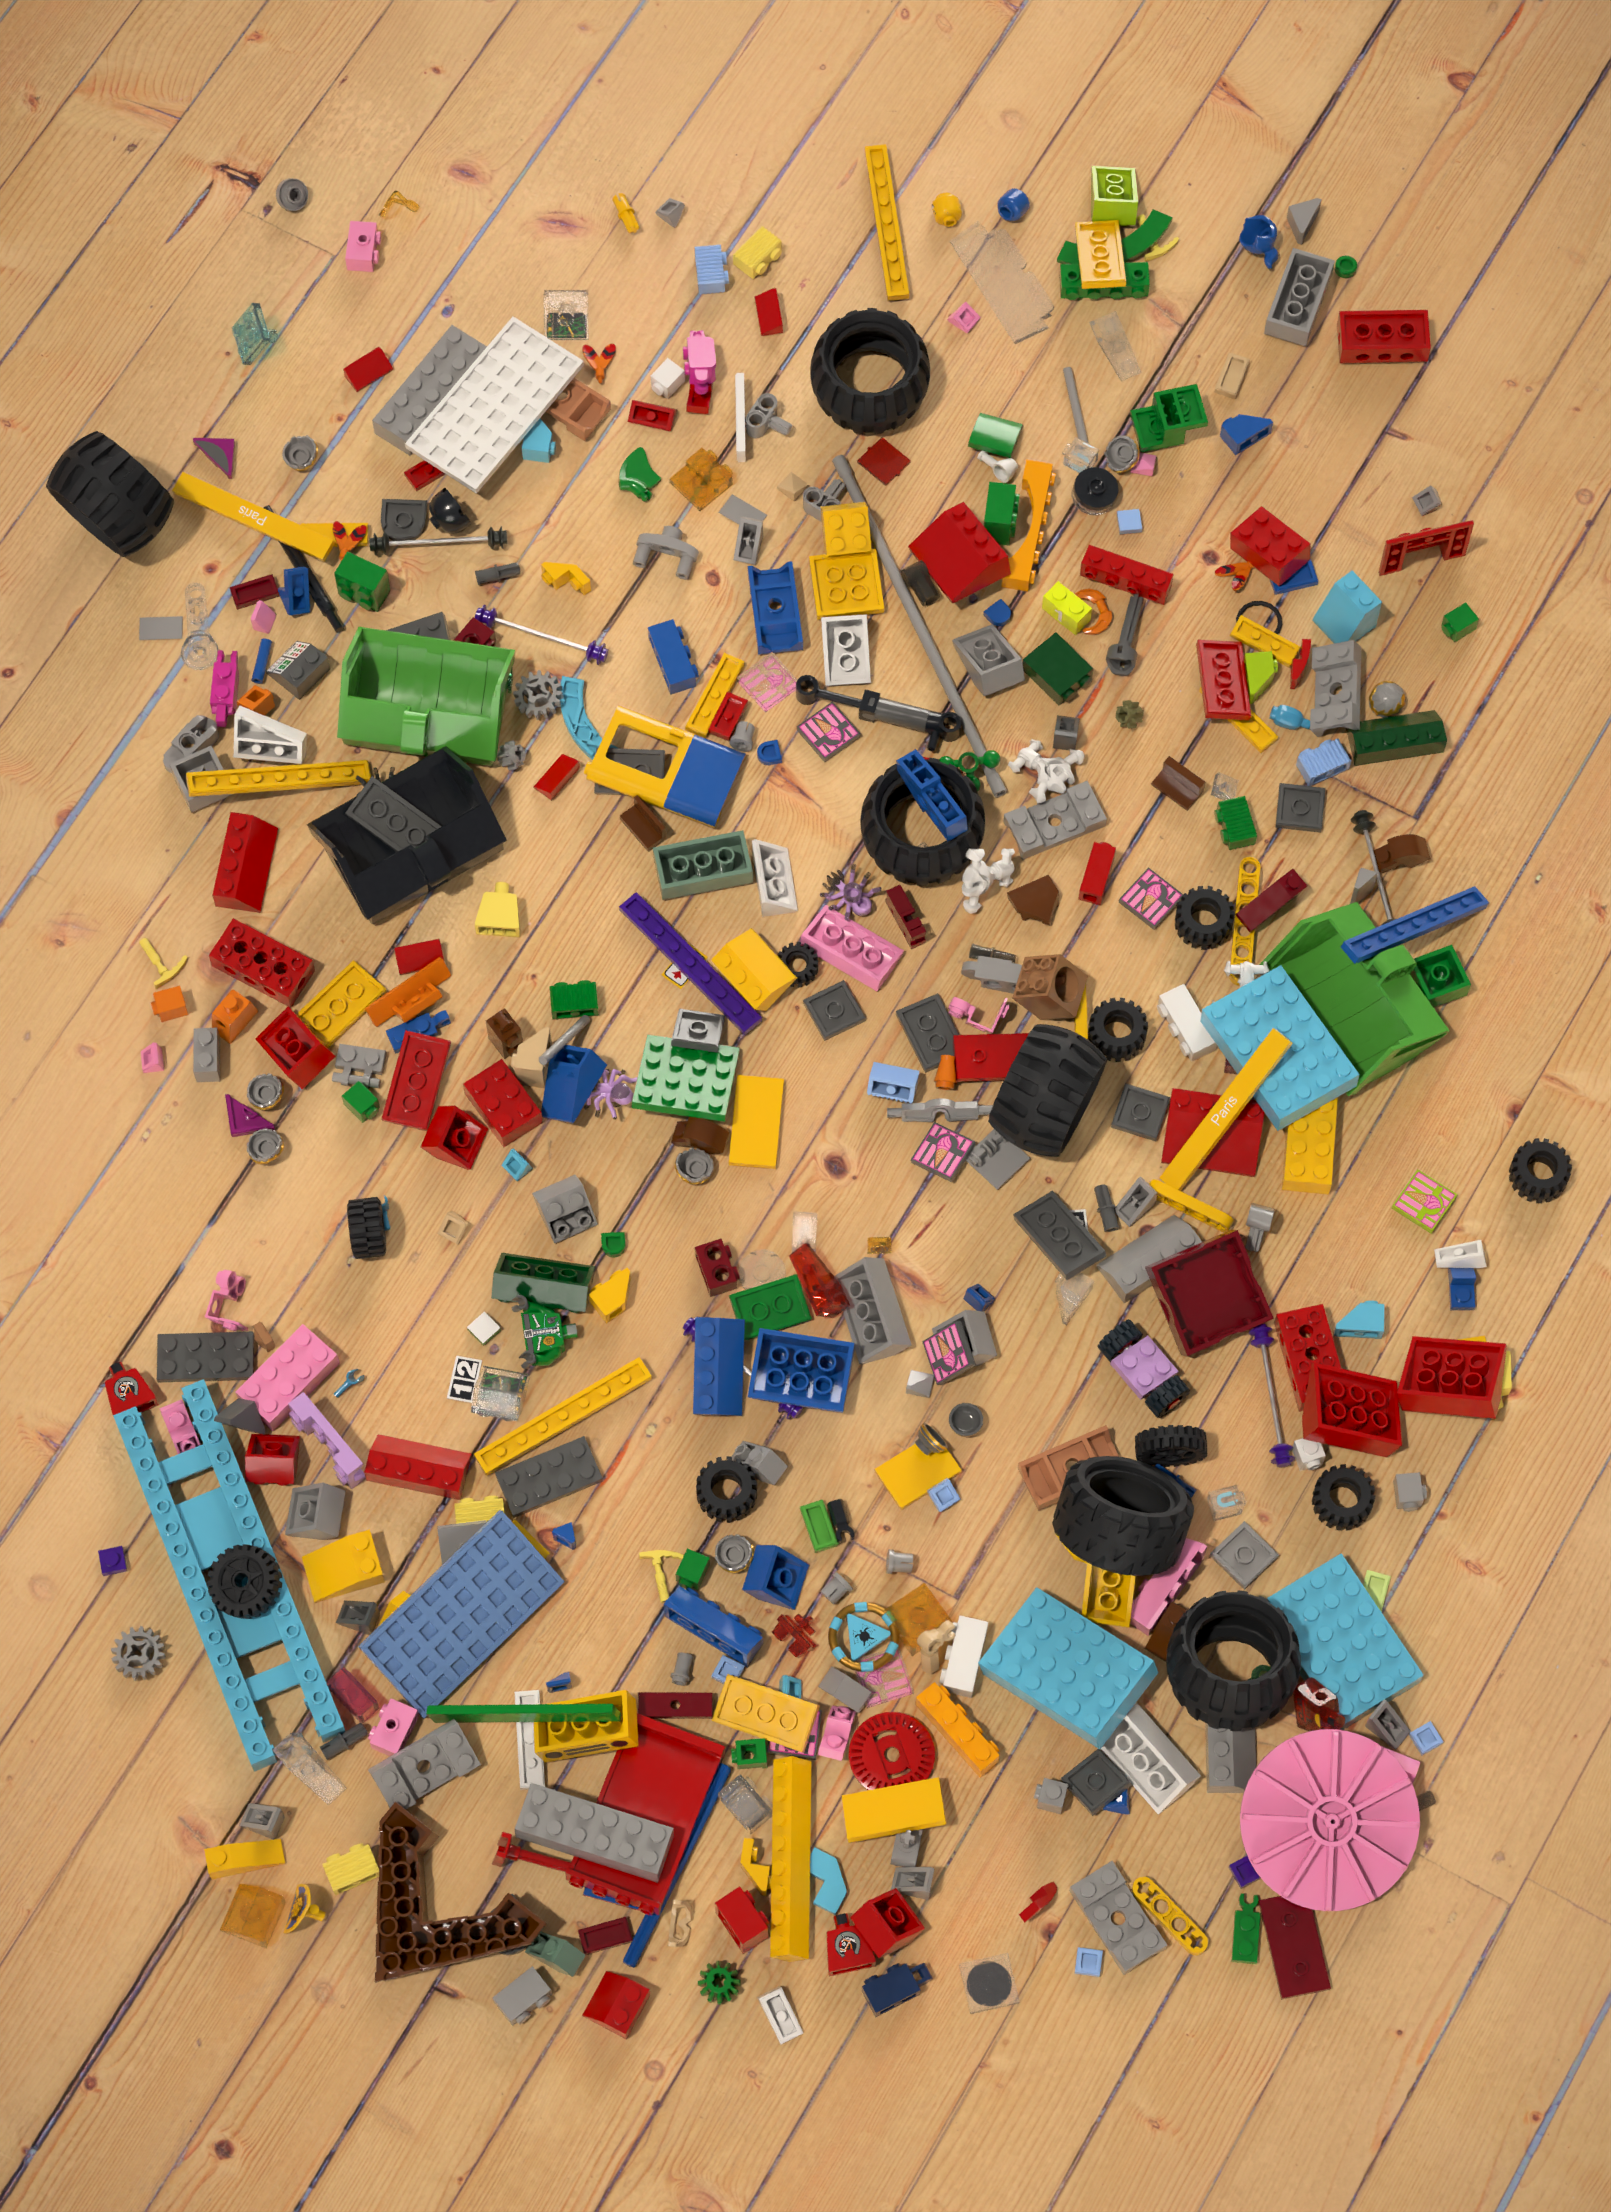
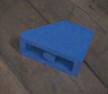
M1239 414L1234 418L1226 419L1222 423L1220 437L1231 451L1237 455L1271 434L1273 421L1267 418Z

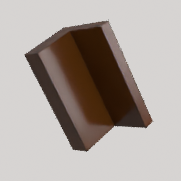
M1168 756L1163 763L1162 771L1152 781L1151 785L1188 811L1204 792L1206 782Z
M636 795L634 797V806L621 814L620 820L649 852L653 847L666 840V828L640 797Z

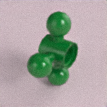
M988 750L981 757H978L973 752H965L959 757V760H953L949 756H943L939 760L947 765L950 763L966 772V776L973 782L978 792L981 783L974 776V771L978 768V765L984 764L988 768H995L999 765L1001 759L998 752ZM965 756H972L975 759V766L973 768L967 769L962 765V759Z

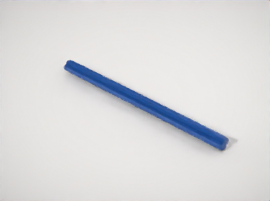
M720 1763L678 1870L661 1907L660 1914H645L623 1959V1963L629 1967L634 1968L723 1789L731 1772V1768L725 1764Z

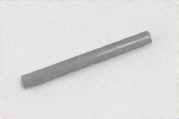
M1066 367L1063 369L1080 448H1087L1089 444L1072 368Z
M583 1015L539 1057L540 1064H547L590 1022V1018L587 1015Z

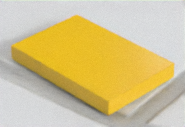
M916 1443L874 1470L900 1510L928 1494V1489L948 1478L951 1480L962 1473L961 1468L948 1449L940 1453L932 1452L927 1456L918 1448Z

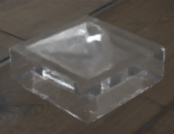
M1220 772L1215 774L1211 795L1222 800L1235 798L1239 780Z

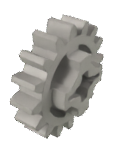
M538 670L537 675L529 672V678L526 679L522 676L523 683L515 684L518 691L513 692L516 698L514 702L516 707H519L521 714L526 712L527 718H530L533 714L536 720H539L542 714L545 718H548L549 711L555 714L554 707H561L559 699L564 697L561 692L563 690L562 686L558 683L556 676L551 678L549 672H546L544 676L540 670ZM549 686L553 689V695L549 691ZM524 695L528 699V704L524 701Z
M140 1626L138 1632H135L133 1627H130V1634L127 1635L122 1631L123 1639L114 1640L118 1647L111 1648V1651L117 1656L111 1659L114 1664H118L115 1668L118 1672L123 1671L125 1678L132 1674L134 1681H137L138 1675H142L143 1679L147 1680V1673L150 1672L154 1676L156 1675L154 1668H162L159 1659H165L166 1656L160 1651L164 1650L165 1646L163 1643H159L161 1641L159 1635L153 1637L154 1632L152 1629L145 1633L143 1626ZM135 1639H144L143 1641H135ZM127 1646V1653L122 1658L123 1650ZM154 1649L153 1659L150 1661V1654L153 1652ZM138 1650L142 1652V1656L138 1657L134 1652ZM134 1666H142V1668H133V1667H134Z

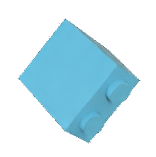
M1352 570L1335 582L1312 621L1334 644L1350 640L1358 641L1376 627L1382 601Z

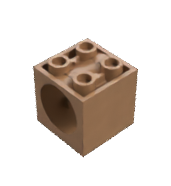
M1061 954L1025 957L1012 999L1040 1020L1074 1018L1077 1015L1088 975Z

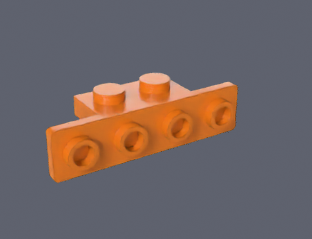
M441 957L437 958L367 1006L365 1011L373 1025L378 1027L394 1015L405 1023L408 1020L414 1019L418 1013L427 1007L433 1006L437 1000L442 998L443 996L436 986L451 976L444 960Z

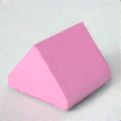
M153 1042L141 1051L143 1073L164 1071L162 1049L157 1043Z

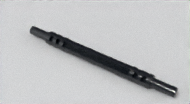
M270 505L264 507V509L273 512ZM279 542L294 568H308L310 595L322 615L327 617L335 632H341L343 626L334 613L335 608L301 552Z

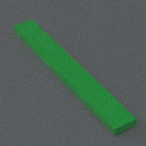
M613 1704L429 1705L426 1715L435 1723H447L453 1719L457 1723L620 1721L621 1712Z

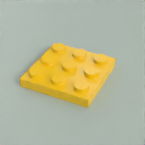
M876 549L867 552L831 556L826 554L809 556L817 620H821V617L884 613Z

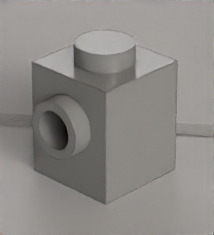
M1420 1472L1395 1475L1393 1484L1396 1508L1407 1512L1417 1510L1418 1507L1422 1506L1424 1499H1427L1426 1485L1421 1484Z
M1044 1778L1042 1785L1037 1784L1034 1798L1038 1799L1037 1808L1061 1814L1068 1784Z

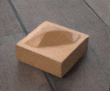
M258 1322L253 1325L257 1344L266 1349L267 1352L275 1348L274 1341L263 1323Z

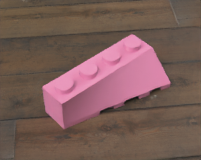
M1186 1538L1177 1563L1167 1571L1154 1574L1149 1581L1145 1579L1138 1588L1140 1594L1136 1600L1133 1599L1131 1625L1147 1636L1150 1635L1171 1602L1176 1599L1204 1560L1207 1549L1205 1544Z

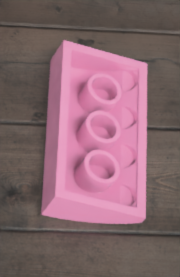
M827 905L823 907L803 932L800 939L801 946H804L805 943L808 944V948L812 947L814 954L817 953L819 958L875 991H878L886 981L904 950L853 920H845L844 915Z

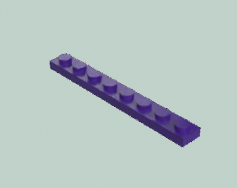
M637 892L619 906V910L744 1035L762 1021V1017Z

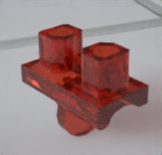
M781 1614L777 1618L779 1623L772 1631L775 1637L780 1641H784L791 1634L796 1640L788 1647V1650L796 1658H799L807 1651H813L817 1645L804 1631L810 1636L816 1632L810 1626L814 1619L811 1616L804 1619L800 1614H797L794 1617L795 1621L799 1624L797 1625L789 1615L784 1616Z

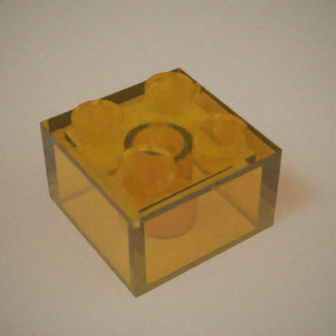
M925 1583L884 1610L898 1630L900 1640L911 1656L921 1651V1647L917 1644V1639L921 1633L926 1630L938 1629L947 1620L953 1623Z

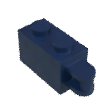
M900 1963L889 1967L886 1970V1974L880 1977L874 1975L864 1981L865 1985L862 1986V1993L875 2018L920 1995L921 1990L919 1987L933 1980L925 1963L919 1964L912 1969H909L907 1963L902 1966ZM918 1972L922 1979L916 1982L913 1975Z

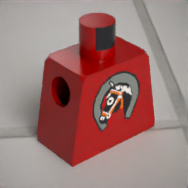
M122 1362L114 1363L109 1367L113 1377L105 1381V1387L113 1415L135 1406L138 1413H143L159 1405L154 1393L136 1368L126 1371Z
M848 1914L835 1915L833 1919L836 1929L827 1931L829 1977L875 1967L876 1960L870 1945L861 1932L858 1931L856 1925L850 1926Z

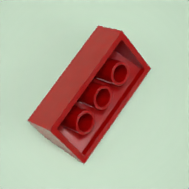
M230 812L212 894L215 907L261 913L279 830L277 827L254 815Z
M378 1434L370 1448L364 1474L366 1481L461 1500L472 1453Z

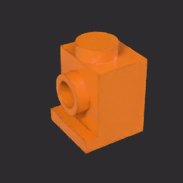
M254 685L237 701V705L265 716L275 707L274 696L269 690Z

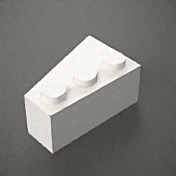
M238 707L234 718L233 758L302 764L306 756L307 733L245 707Z

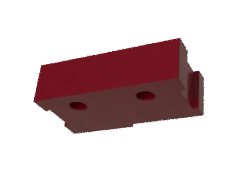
M898 885L886 890L887 898L885 902L909 947L914 949L925 944L926 930L919 917L912 918L911 915L915 913V909L912 907L902 886Z

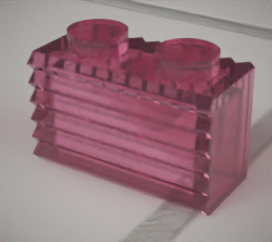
M345 1667L328 1680L330 1692L336 1695V1698L343 1703V1706H346V1709H349V1712L360 1723H364L379 1709L377 1700Z

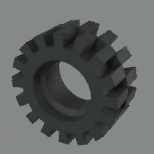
M792 942L789 943L788 948L784 946L782 952L779 951L778 957L788 968V964L793 958H802L807 964L803 971L795 972L791 970L797 977L790 985L791 987H794V984H798V988L802 987V983H805L807 986L810 984V980L813 981L815 979V975L818 973L817 953L814 954L812 947L809 949L806 943L804 946H801V942H797V946H793Z

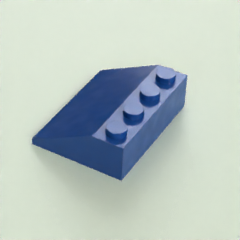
M759 1328L747 1397L843 1413L855 1343Z

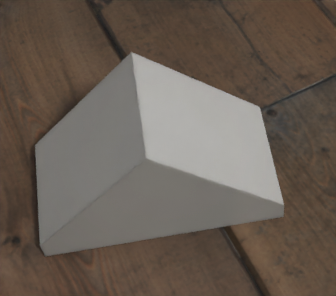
M1315 198L1289 206L1287 220L1298 244L1302 245L1320 211L1322 199Z
M740 517L733 560L756 564L763 539V521Z
M1139 1177L1117 1204L1114 1211L1130 1227L1155 1205L1157 1192L1142 1177Z
M832 1666L818 1686L858 1713L872 1694L871 1691Z
M1386 1700L1380 1703L1365 1725L1367 1729L1395 1750L1410 1733L1409 1728Z
M249 1803L239 1826L274 1840L278 1835L285 1816L278 1807Z
M896 1867L891 1890L897 1888L901 1895L929 1900L934 1868Z

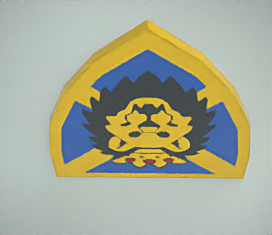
M306 1884L297 1885L283 1932L285 1934L293 1931L304 1916L323 1921L325 1917V1912L319 1910L316 1904L311 1905L310 1889Z

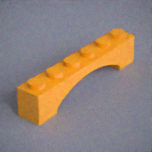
M1026 459L1022 490L1027 491L1031 502L1032 523L1022 546L1011 558L1008 557L1011 574L1002 578L1001 587L1028 592L1029 584H1034L1036 571L1032 570L1033 564L1038 565L1040 551H1036L1037 545H1042L1044 531H1040L1041 525H1046L1048 512H1045V506H1050L1052 492H1048L1049 486H1054L1056 473H1052L1053 464Z

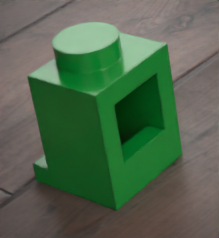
M765 1738L735 1741L736 1748L731 1749L732 1763H737V1769L767 1768ZM752 1753L754 1757L752 1759H745L744 1755Z

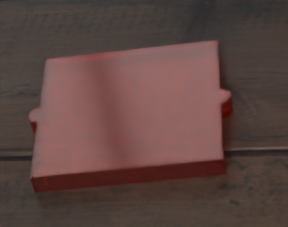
M881 437L872 447L867 448V452L857 460V463L886 486L896 476H900V472L911 463V460Z

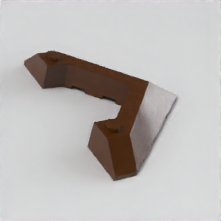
M396 1801L379 1821L380 1846L378 1854L379 1881L376 1921L378 1926L376 1934L375 1957L377 1959L375 1983L530 1945L547 1925V1923L509 1893H507L492 1913L429 1921L423 1856L439 1836Z

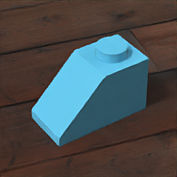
M539 419L523 439L522 456L523 460L549 463L550 456L555 455L556 442H553L552 432Z
M1371 1300L1360 1303L1336 1324L1334 1336L1382 1339L1384 1333V1304H1378L1377 1301Z

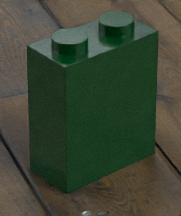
M1057 632L1028 654L1022 662L1023 671L1058 706L1064 701H1070L1075 696L1077 690L1081 687L1086 688L1092 681L1093 668Z

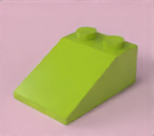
M1092 166V221L1119 220L1120 226L1135 225L1138 208L1135 168Z

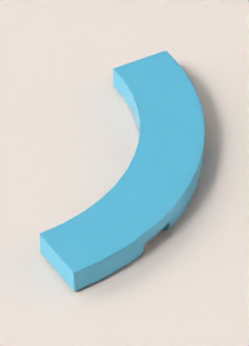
M562 676L561 686L563 690L561 692L564 697L560 699L564 723L577 746L593 760L596 748H599L602 738L594 729L585 713L583 704L585 682L581 679ZM611 744L609 748H617V747Z

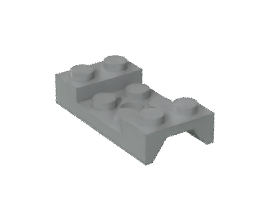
M1355 640L1312 648V669L1316 672L1315 709H1311L1310 730L1317 737H1321L1326 729L1337 727L1359 730L1361 646ZM1342 686V690L1338 694L1333 695L1334 690Z
M1088 781L1067 788L1066 793L1027 809L1023 806L1005 813L1003 819L1005 826L1010 828L1017 842L1022 860L1106 826L1107 821ZM1051 818H1058L1061 824L1059 826H1051L1048 821Z
M453 1719L368 1769L379 1787L389 1808L396 1801L406 1810L416 1804L415 1800L457 1775L459 1777L463 1776L481 1764L459 1724ZM422 1760L430 1762V1767L425 1772L417 1770V1765Z
M1111 1861L1072 1885L1069 1891L1123 1975H1126L1144 1960L1164 1951L1167 1948V1944L1155 1925L1151 1924L1125 1884V1879L1114 1862ZM1121 1913L1125 1917V1922L1122 1925H1115L1111 1921V1915Z

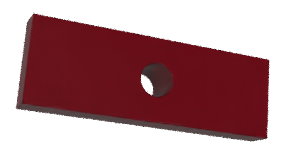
M638 1692V1714L651 1719H712V1693ZM677 1703L680 1705V1707L678 1709H672L671 1705Z

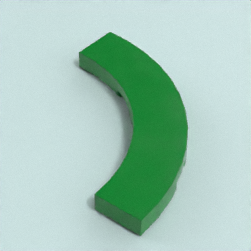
M1152 209L1148 218L1137 230L1121 239L1124 263L1144 254L1147 249L1158 242L1169 228L1173 217ZM1065 241L1057 257V262L1061 264H1079L1077 244Z

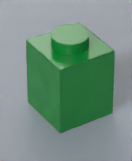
M1465 602L1444 615L1441 625L1442 631L1455 643L1477 629L1479 618Z
M360 1081L342 1095L343 1104L362 1123L367 1119L370 1120L375 1117L379 1111L378 1099Z
M687 1548L675 1574L676 1581L679 1582L678 1585L685 1589L694 1588L699 1590L710 1566V1558Z

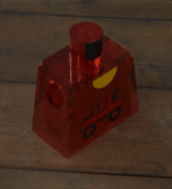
M1312 1677L1297 1684L1293 1693L1297 1727L1306 1731L1340 1729L1344 1726L1345 1717L1339 1713L1338 1698L1335 1694Z

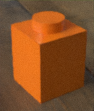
M180 985L153 993L155 1001L151 1002L154 1016L159 1015L161 1022L188 1015Z

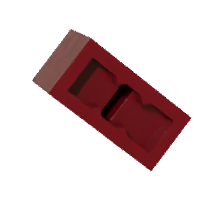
M722 1238L694 1247L695 1257L710 1297L737 1289V1280L740 1279L737 1267L731 1266L729 1259L732 1258L729 1245L724 1246ZM712 1253H717L720 1255V1258L711 1260L708 1256ZM720 1274H725L728 1276V1279L718 1281L716 1277Z

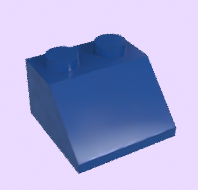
M756 1545L753 1560L751 1561L742 1590L758 1600L795 1610L809 1564L777 1545Z

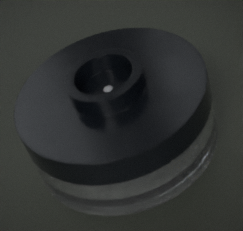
M1087 468L1081 471L1075 479L1071 491L1072 500L1075 506L1086 514H1104L1114 505L1118 495V483L1115 477L1103 468Z

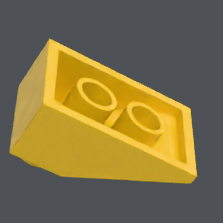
M370 1529L343 1537L302 1556L314 1603L385 1583Z

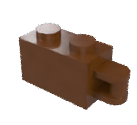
M504 1008L486 1020L488 1039L501 1056L506 1059L509 1056L512 1057L513 1053L517 1054L518 1045L523 1043L521 1028Z

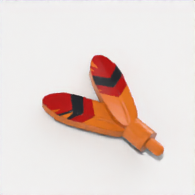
M585 344L582 347L583 355L590 366L596 371L598 382L602 383L605 378L604 370L613 359L616 346L615 344L607 345L599 357L591 346Z
M338 521L333 523V535L340 549L339 559L341 561L347 551L353 550L364 538L367 531L365 525L356 527L347 538L343 525Z
M1248 561L1224 565L1215 570V575L1221 577L1235 575L1232 581V589L1237 591L1244 586L1254 566Z

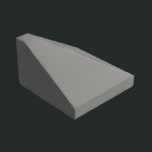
M669 198L655 213L675 228L685 205L682 202Z
M1431 485L1412 497L1421 516L1426 515L1441 505L1438 492Z
M911 1370L906 1393L929 1398L934 1375Z

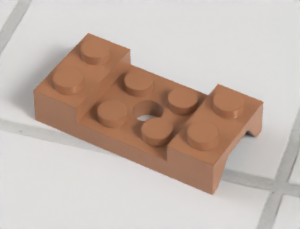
M573 378L562 391L568 396L562 400L556 399L546 410V413L565 424L569 432L585 441L611 410V404L609 399Z
M1105 1425L1019 1462L1018 1470L1039 1511L1058 1503L1068 1471L1066 1464L1069 1461L1078 1462L1092 1457H1119L1111 1441L1108 1427Z

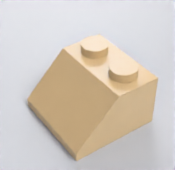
M548 1027L543 1028L518 1045L517 1054L513 1053L512 1073L523 1086L545 1088L549 1062L542 1065L539 1062V1057L552 1046L551 1032Z

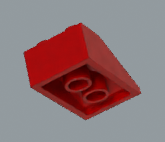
M289 1006L255 1038L287 1077L301 1089H304L336 1057Z

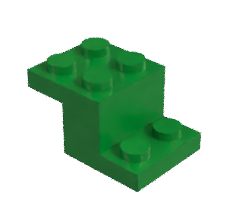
M1197 384L1154 392L1152 406L1130 410V417L1141 453L1184 444L1187 430L1208 426V419Z

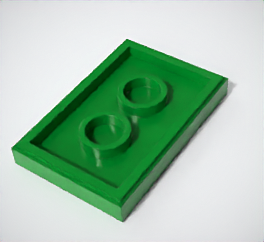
M797 1274L729 1295L735 1318L745 1319L744 1341L758 1337L759 1328L777 1331L812 1319Z

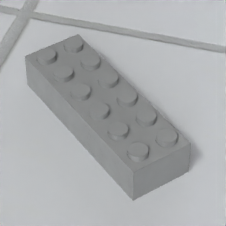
M451 325L372 420L374 434L410 456L412 452L405 447L407 440L487 346Z
M531 1783L515 1826L516 1838L658 1883L674 1838V1828Z

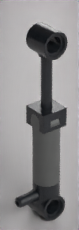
M811 675L801 676L796 682V698L801 704L811 705L818 698L859 708L860 720L872 723L875 720L930 733L927 749L932 752L936 750L939 737L946 742H953L960 736L961 719L954 712L943 714L880 697V693L866 689L862 699L820 689L817 679ZM810 688L812 691L804 692L803 689ZM946 725H952V726H954V728H953V729H947V728H945V726H946Z

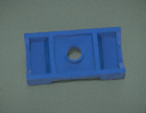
M792 561L787 562L779 569L759 570L754 566H747L758 655L803 650V637ZM772 602H778L781 604V608L773 610L769 605Z

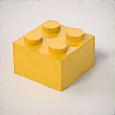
M865 502L820 507L824 551L827 556L872 551L868 506Z

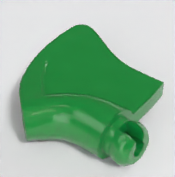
M639 447L625 459L621 466L618 480L619 490L630 491L639 499L641 498L642 501L647 502L652 498V492L649 490L661 481V477L652 470L645 450Z

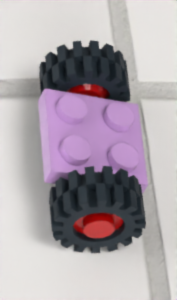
M1128 1319L1115 1326V1329L1109 1331V1334L1105 1335L1104 1339L1099 1342L1098 1349L1111 1362L1110 1365L1140 1400L1151 1393L1147 1400H1145V1404L1157 1418L1163 1417L1182 1403L1181 1401L1189 1395L1190 1389L1177 1375L1178 1370L1149 1336L1140 1340L1143 1334Z

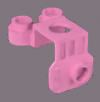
M953 997L948 1007V1014L958 1019L967 1016L965 1024L987 1034H992L998 1019L1005 1017L1009 1005L1006 1004L1007 998H1005L991 1029L970 1020L976 1007L962 999Z
M226 1269L219 1271L216 1276V1284L220 1286V1291L213 1290L205 1318L223 1325V1328L228 1330L248 1331L247 1327L236 1321L218 1318L224 1298L237 1301L238 1296L243 1294L246 1285L245 1278L236 1276V1272ZM217 1300V1308L213 1313L212 1307L214 1302Z

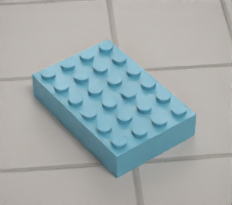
M1281 965L1202 1009L1200 1022L1237 1074L1273 1028L1277 1029L1293 1043L1253 1095L1277 1131L1357 1086L1359 1073Z
M1342 1553L1267 1598L1270 1604L1276 1608L1279 1607L1285 1613L1288 1622L1294 1627L1301 1654L1300 1676L1326 1715L1335 1720L1334 1727L1341 1730L1346 1729L1375 1711L1383 1700L1390 1702L1421 1682L1424 1676Z
M1037 1587L978 1662L983 1675L1098 1749L1103 1747L1158 1674L1154 1660Z

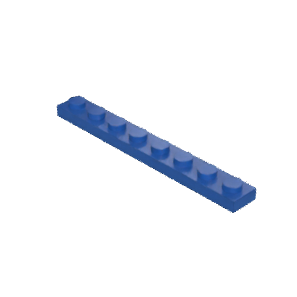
M1474 886L1343 942L1341 948L1353 963L1356 964L1385 950L1399 946L1486 909L1489 902Z

